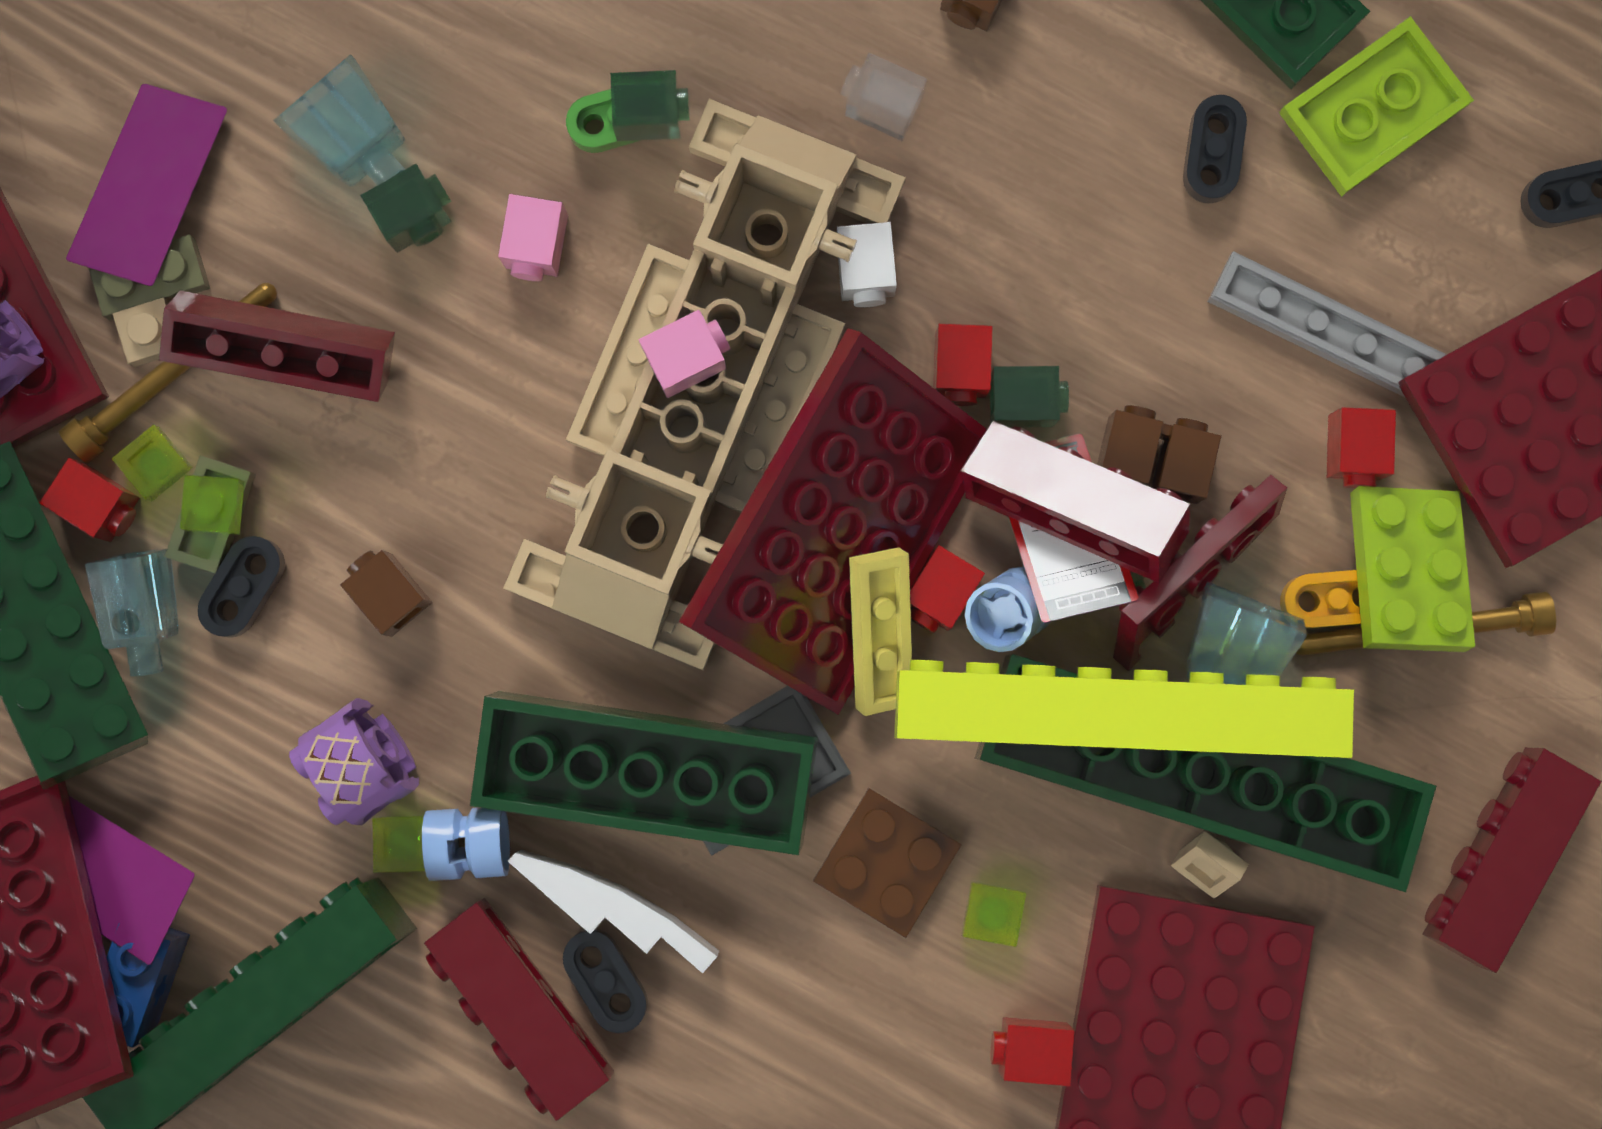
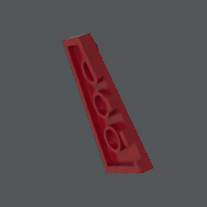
M1272 475L1268 476L1256 488L1248 485L1236 496L1230 506L1231 511L1220 521L1216 518L1209 520L1196 534L1193 541L1194 545L1183 555L1177 552L1160 583L1153 581L1146 589L1142 586L1136 587L1139 599L1119 606L1121 616L1113 655L1117 662L1128 671L1132 669L1142 658L1139 654L1140 644L1151 632L1161 638L1176 623L1174 618L1183 607L1186 600L1185 597L1191 594L1198 600L1212 585V582L1222 568L1220 560L1224 558L1229 563H1233L1280 514L1287 487Z

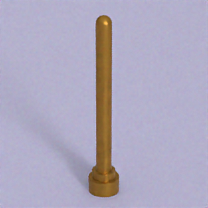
M262 283L238 302L267 307L275 301L277 290L270 283ZM163 361L93 418L89 415H86L81 420L75 417L58 431L59 435L67 446L83 462L88 464L105 450L103 444L109 440L107 435L109 432L191 367Z
M1547 591L1524 594L1521 600L1513 601L1511 607L1472 612L1474 633L1515 628L1518 633L1526 632L1529 637L1553 634L1556 630V610L1553 599ZM1354 627L1297 635L1292 640L1291 647L1293 652L1300 656L1363 648L1362 628Z

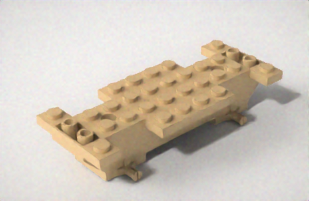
M709 99L689 145V151L692 154L725 166V168L713 182L682 170L674 189L675 193H680L704 203V219L694 240V250L691 258L687 260L653 245H647L566 437L568 443L604 458L597 474L585 488L554 475L550 484L570 494L567 495L548 487L546 492V498H551L576 509L575 527L564 551L566 556L524 539L503 587L505 590L703 671L715 643L679 623L681 616L688 606L675 601L693 557L712 564L717 555L706 550L709 549L718 553L723 545L702 536L715 503L740 513L743 511L841 339L846 323L798 304L820 250L846 260V262H849L857 240L829 230L835 212L837 211L866 224L889 222L906 178L856 158L857 155L759 115L757 117L751 116L712 99ZM771 224L781 231L782 236L775 244L764 246L758 244L752 238L754 230L761 225ZM700 310L706 323L717 320L731 350L722 354L725 359L726 370L667 398L638 339ZM641 516H651L659 524L657 536L646 544L636 543L630 536V527L633 521Z

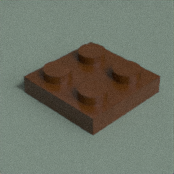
M868 787L815 875L813 882L907 938L962 844Z

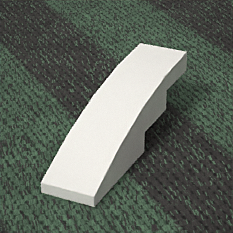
M525 850L514 853L508 860L513 867L590 934L606 918L646 954L662 937L702 973L718 956L719 950L677 917L620 884L576 865Z

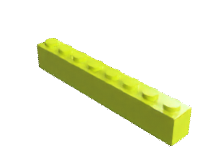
M910 660V670L897 671L894 738L1352 758L1354 690L1336 689V678L1302 677L1301 687H1280V676L1247 674L1245 685L1224 684V673L1190 672L1188 683L1168 682V671L1134 670L1133 680L1111 679V668L1078 667V677L1072 678L1055 677L1056 666L1022 665V675L999 674L1000 664L966 662V673L943 672L944 661Z

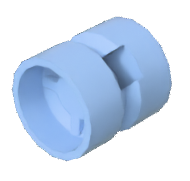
M1025 567L1010 568L972 593L966 604L965 619L969 632L974 640L984 648L996 652L1013 651L1046 628L1050 623L1041 621Z
M474 807L468 816H463L459 809L425 811L422 826V851L428 880L461 879L467 870H470L475 878L507 876L510 864L508 862L510 859V836L506 811ZM465 837V847H459V838Z

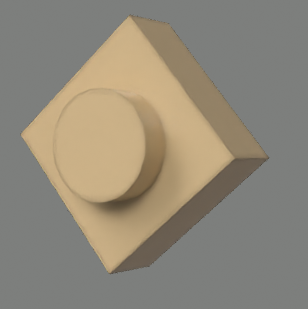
M164 297L113 313L127 362L133 367L159 359L163 312L170 302Z
M1206 831L1183 847L1171 864L1175 870L1213 899L1240 881L1249 865L1237 856L1225 842L1214 838Z

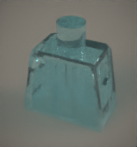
M351 54L273 120L294 144L349 187L354 186L368 175L383 192H386L398 185L406 175L407 171L391 154L403 144L405 137L368 77Z
M167 548L117 554L85 564L102 645L105 649L126 647L130 676H144L163 672L160 642L178 634L179 624L172 559L164 557Z
M1207 581L1188 654L1187 677L1190 679V672L1224 673V684L1245 685L1247 674L1280 676L1306 638L1307 632L1304 619Z

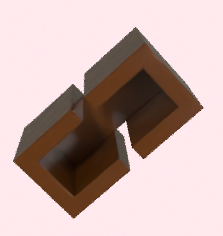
M1126 405L1124 411L1115 410L1108 417L1097 465L1106 469L1109 467L1118 468L1130 475L1134 481L1148 485L1159 439L1163 441L1151 488L1168 489L1176 493L1183 501L1194 504L1207 499L1221 435L1207 432L1208 425L1206 423L1193 419L1177 418L1176 424H1164V421L1155 419V411L1134 405Z

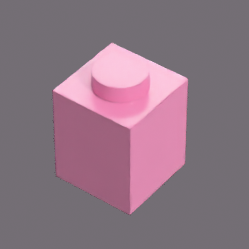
M509 194L498 257L506 269H511V276L528 281H542L543 274L558 277L568 214L562 202Z
M700 310L638 339L667 398L726 370L725 359L722 354L731 350L717 320L706 323Z

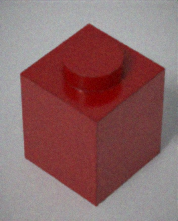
M938 324L935 333L933 388L956 406L977 405V398H986L990 391L993 326Z
M1341 407L1329 414L1326 478L1343 479V487L1356 489L1358 486L1376 487V481L1394 475L1396 410Z
M68 458L39 504L93 538L112 542L115 536L123 535L133 523L136 516V509L134 507L140 497L88 464Z
M938 545L910 590L911 620L934 634L939 626L946 631L951 630L985 573Z
M1003 1017L1002 1031H993L991 1064L999 1065V1073L1004 1081L1070 1086L1074 1029L1067 1022Z

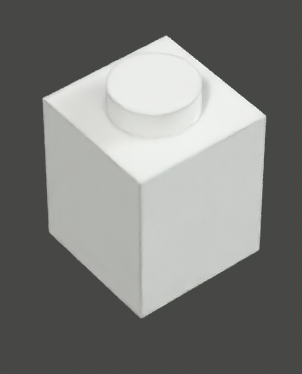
M891 222L837 227V233L857 240L849 262L838 258L842 301L854 300L855 307H874L885 304V297H893L897 286Z

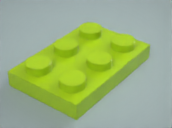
M1410 16L1286 104L1279 114L1342 197L1468 107L1474 99Z
M1358 486L1350 492L1363 648L1467 652L1474 648L1475 638L1460 491Z

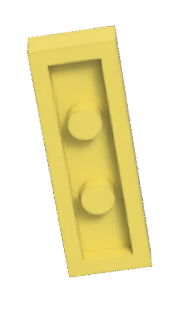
M899 547L849 557L855 708L864 716L896 709L897 671L910 670L912 644L909 554Z

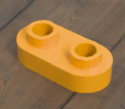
M1357 570L1312 573L1293 578L1285 585L1280 596V606L1283 615L1290 623L1300 628L1361 624L1360 607L1352 600V593L1358 587ZM1303 592L1310 593L1315 600V605L1310 612L1304 611L1299 605V597Z

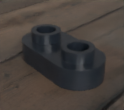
M1213 95L1203 100L1192 115L1190 122L1183 183L1189 195L1202 203H1216L1225 199L1236 187L1240 176L1247 116L1243 106L1236 99L1227 95ZM1212 119L1221 121L1225 132L1221 134L1213 133L1208 127V121ZM1210 170L1214 172L1217 176V184H1205L1201 179V171Z
M1602 160L1544 172L1534 178L1525 186L1521 194V209L1525 217L1532 224L1542 228H1553L1602 217V199L1597 198L1591 190L1592 183L1599 184L1602 187ZM1541 195H1547L1552 199L1554 205L1552 210L1545 209L1541 205Z
M250 536L240 539L231 547L198 603L199 620L208 632L221 637H237L252 627L284 573V555L275 543L261 537ZM262 555L266 560V568L262 573L255 575L250 567L251 561L254 557ZM229 601H234L238 606V614L233 620L228 621L223 616V607Z
M595 929L591 934L583 930L573 936L564 949L563 965L596 1022L605 1030L613 1033H624L637 1027L647 1011V994L615 940L608 933L599 929ZM589 946L598 948L602 954L601 963L595 966L588 965L583 959V950ZM623 993L629 997L631 1006L627 1011L619 1012L612 1007L611 997L614 994Z

